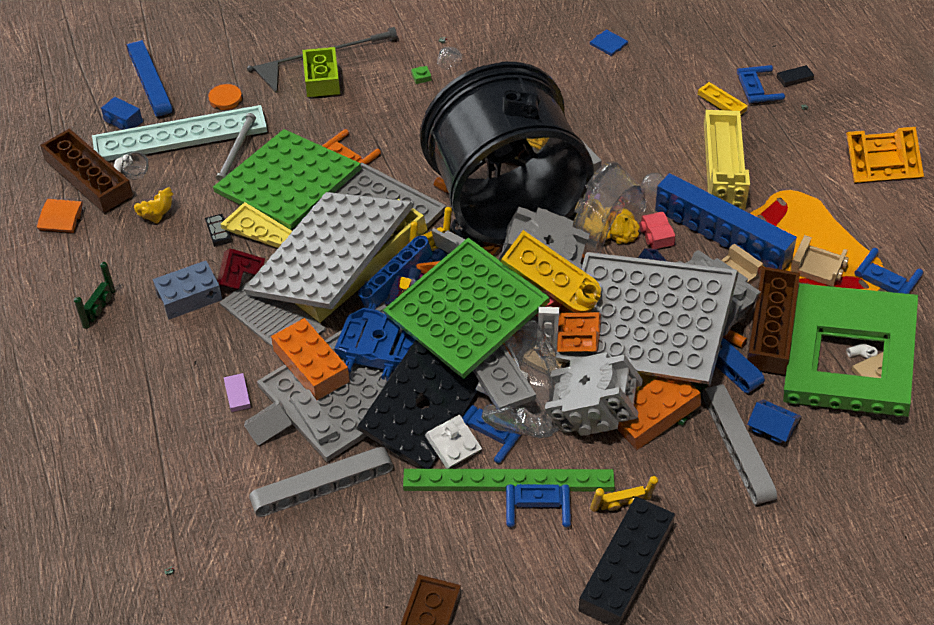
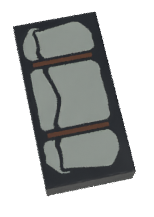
M223 214L205 218L214 247L231 243L229 231L221 229V223L225 220Z

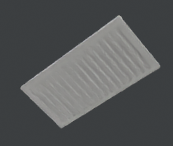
M249 282L219 302L224 309L272 348V335L303 318L310 323L319 335L326 331L324 326L295 303L247 295L244 288Z

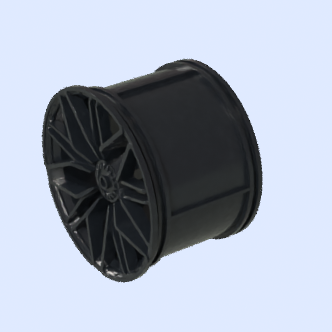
M505 61L483 65L467 71L447 84L435 96L428 106L420 126L421 150L430 167L443 178L449 192L451 208L458 224L470 236L483 242L504 244L507 227L518 207L528 209L534 213L538 208L546 209L549 212L569 219L585 201L592 186L594 177L593 161L585 144L573 132L565 117L562 93L551 76L533 65ZM516 90L537 93L541 99L537 106L539 109L538 115L528 118L504 114L502 111L504 92ZM549 138L537 154L527 141V139ZM529 153H530L531 156H532V158H531L530 160H528V161L524 160V159L528 158ZM511 161L519 165L514 170L500 175L502 163ZM487 164L486 179L468 178L482 165ZM492 171H495L494 177H492Z

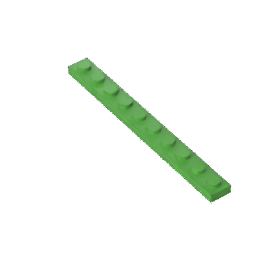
M404 469L403 491H506V486L509 484L517 486V484L569 485L570 491L596 492L598 488H602L604 492H614L613 469Z

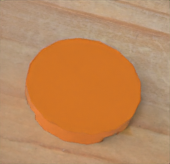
M231 84L216 86L208 94L209 103L215 109L217 107L220 110H230L237 107L239 102L242 101L241 90Z

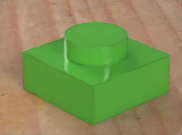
M427 66L411 69V74L416 84L432 81Z

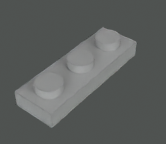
M309 389L291 397L292 404L318 444L337 436L336 429Z

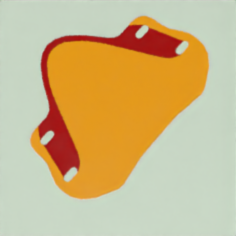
M783 190L771 195L763 206L750 213L756 217L762 215L768 223L797 237L793 258L804 235L812 237L811 246L841 255L843 250L846 249V257L849 260L846 268H841L843 270L840 281L836 280L834 287L872 291L881 289L862 279V276L858 277L855 275V271L870 251L862 246L833 218L819 199L799 191ZM777 198L783 199L786 202V205H781L777 201ZM876 256L871 264L874 263L883 267L882 261ZM792 262L788 265V267L785 270H791ZM802 276L799 278V283L829 286ZM859 280H863L869 288L865 289L859 283Z

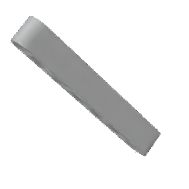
M721 384L704 388L702 390L703 400L752 502L757 505L776 500L777 491L725 385Z
M378 447L258 488L250 493L249 499L256 516L263 517L385 475L393 469V464L386 449Z

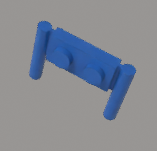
M772 65L737 69V75H739V80L749 103L785 99L784 93L764 95L765 92L757 73L772 72Z
M872 248L855 271V275L858 277L862 276V279L889 292L909 294L923 275V270L917 269L910 280L906 281L907 279L874 263L871 264L879 253L877 248Z
M471 405L462 417L464 423L469 425L470 428L504 444L494 457V461L497 464L503 461L523 433L522 429L515 428L514 425L480 408L478 410L474 405Z
M509 484L506 486V525L508 527H514L515 505L517 507H559V505H562V525L565 528L571 526L569 485L517 484V486Z

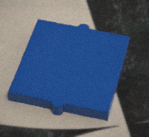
M607 29L590 41V45L610 56L621 51L628 44L627 40Z

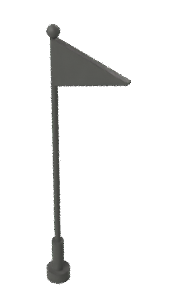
M395 27L388 28V32L334 47L339 49L390 38L392 41L398 39ZM303 54L256 66L249 65L247 71L252 72L255 70L271 89L277 93L279 63L303 58Z

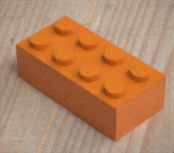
M305 318L271 336L274 352L304 388L311 391L316 400L350 382L347 365Z
M657 377L635 393L634 407L638 411V418L619 422L617 430L637 451L701 406L700 392L689 381Z

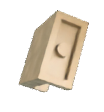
M804 235L793 258L790 271L798 272L802 277L834 287L836 280L840 281L843 270L841 268H846L849 258L846 257L847 250L844 249L842 254L838 255L811 246L812 237Z
M736 244L729 247L728 255L721 260L748 278L747 283L749 284L760 277L763 263Z

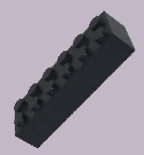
M635 496L579 598V612L607 625L623 624L673 528L675 513Z

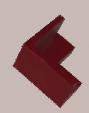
M231 248L224 251L217 279L219 287L225 286L238 290L243 273L255 276L260 268L264 266L265 258Z

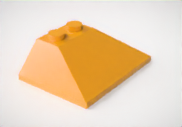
M916 127L898 128L894 133L865 135V131L846 133L854 183L924 177Z

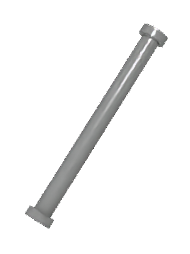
M247 113L246 121L220 173L216 175L218 181L226 177L251 124L256 120L254 114Z

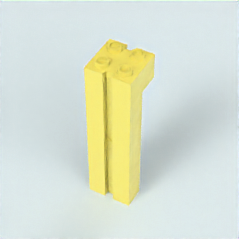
M706 110L704 135L708 193L745 210L750 179L749 170H745L740 111Z

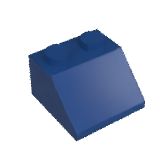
M761 400L756 402L747 425L752 426L751 430L759 434L765 432L771 435L770 438L772 440L782 443V441L786 442L790 439L801 419V415L769 401Z

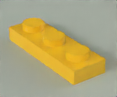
M710 82L698 89L697 95L722 110L740 111V115L747 111L748 105Z

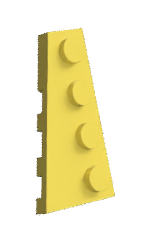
M245 202L221 223V229L277 248L281 246L292 232V230Z

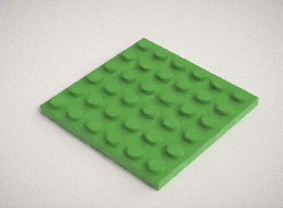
M283 129L214 185L213 189L215 193L242 205L245 202L292 230L326 192H336L359 172L362 167L361 163Z
M467 238L383 309V312L464 379L539 312V307H545L550 302V298L478 244Z

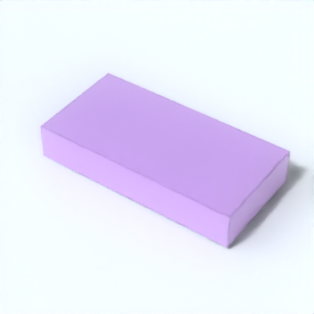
M243 373L224 377L231 412L251 408Z

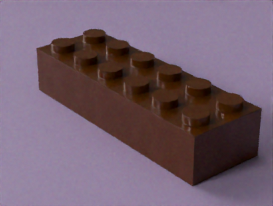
M67 129L40 145L45 161L103 213L133 196L129 180L71 129Z
M763 266L761 268L757 288L761 293L755 302L747 359L759 370L784 375L786 373L800 273Z

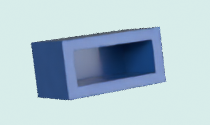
M117 97L112 98L101 107L104 121L121 130L136 128L143 122L139 108Z

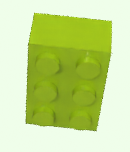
M335 47L302 50L307 97L340 94Z

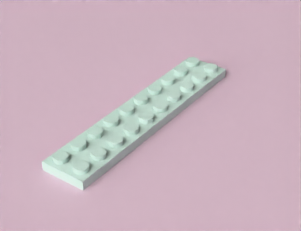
M258 105L92 135L94 150L106 161H111L126 154L131 157L237 138L246 121L247 113L254 114L256 120L251 124L246 136L267 132L262 107Z

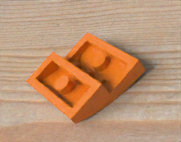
M47 199L42 208L37 229L74 233L76 221L80 219L83 202Z
M561 313L557 352H597L601 328V313Z

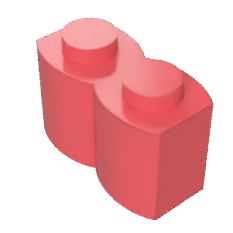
M664 212L642 216L641 222H639L640 231L644 232L646 243L652 249L674 245L675 233L668 223Z

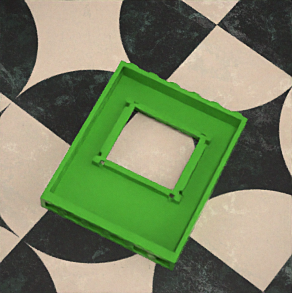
M799 284L783 402L909 417L918 295ZM821 336L884 341L881 378L817 371Z

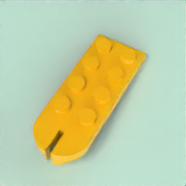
M524 230L500 261L573 312L586 313L591 311L601 297L600 285L593 277Z

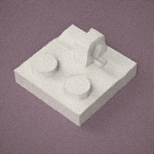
M460 415L425 434L446 469L455 466L482 449Z

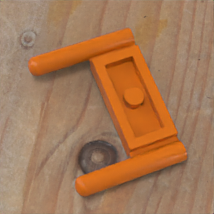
M344 129L322 145L366 165L381 154L379 149H375L365 158L361 159V156L340 144L339 141L349 135L347 129Z

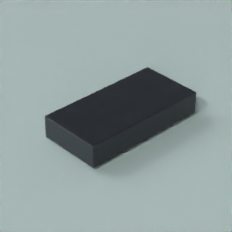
M805 65L778 72L777 79L784 87L813 80L814 74Z

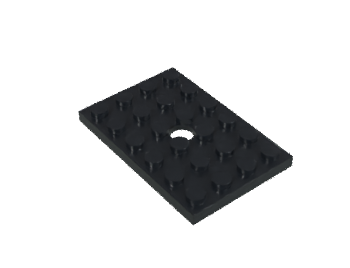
M415 340L356 429L417 468L429 469L436 459L437 453L425 434L458 415L462 417L478 391L476 387L479 380L473 371L463 379ZM419 396L427 398L430 406L423 409L418 408L415 398Z

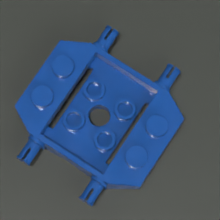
M370 303L368 308H362L348 315L336 343L335 353L346 361L345 364L348 367L349 373L355 363L384 369L381 378L383 380L386 378V381H388L391 372L395 371L415 339L402 330L394 354L390 355L401 327L385 314L376 310L377 305L375 303L373 305ZM377 335H383L382 338H374Z

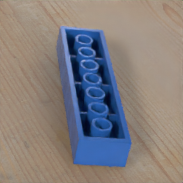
M670 173L657 186L655 211L664 212L667 217L675 222L681 223L724 247L729 248L736 244L762 262L764 267L785 270L792 262L796 236Z

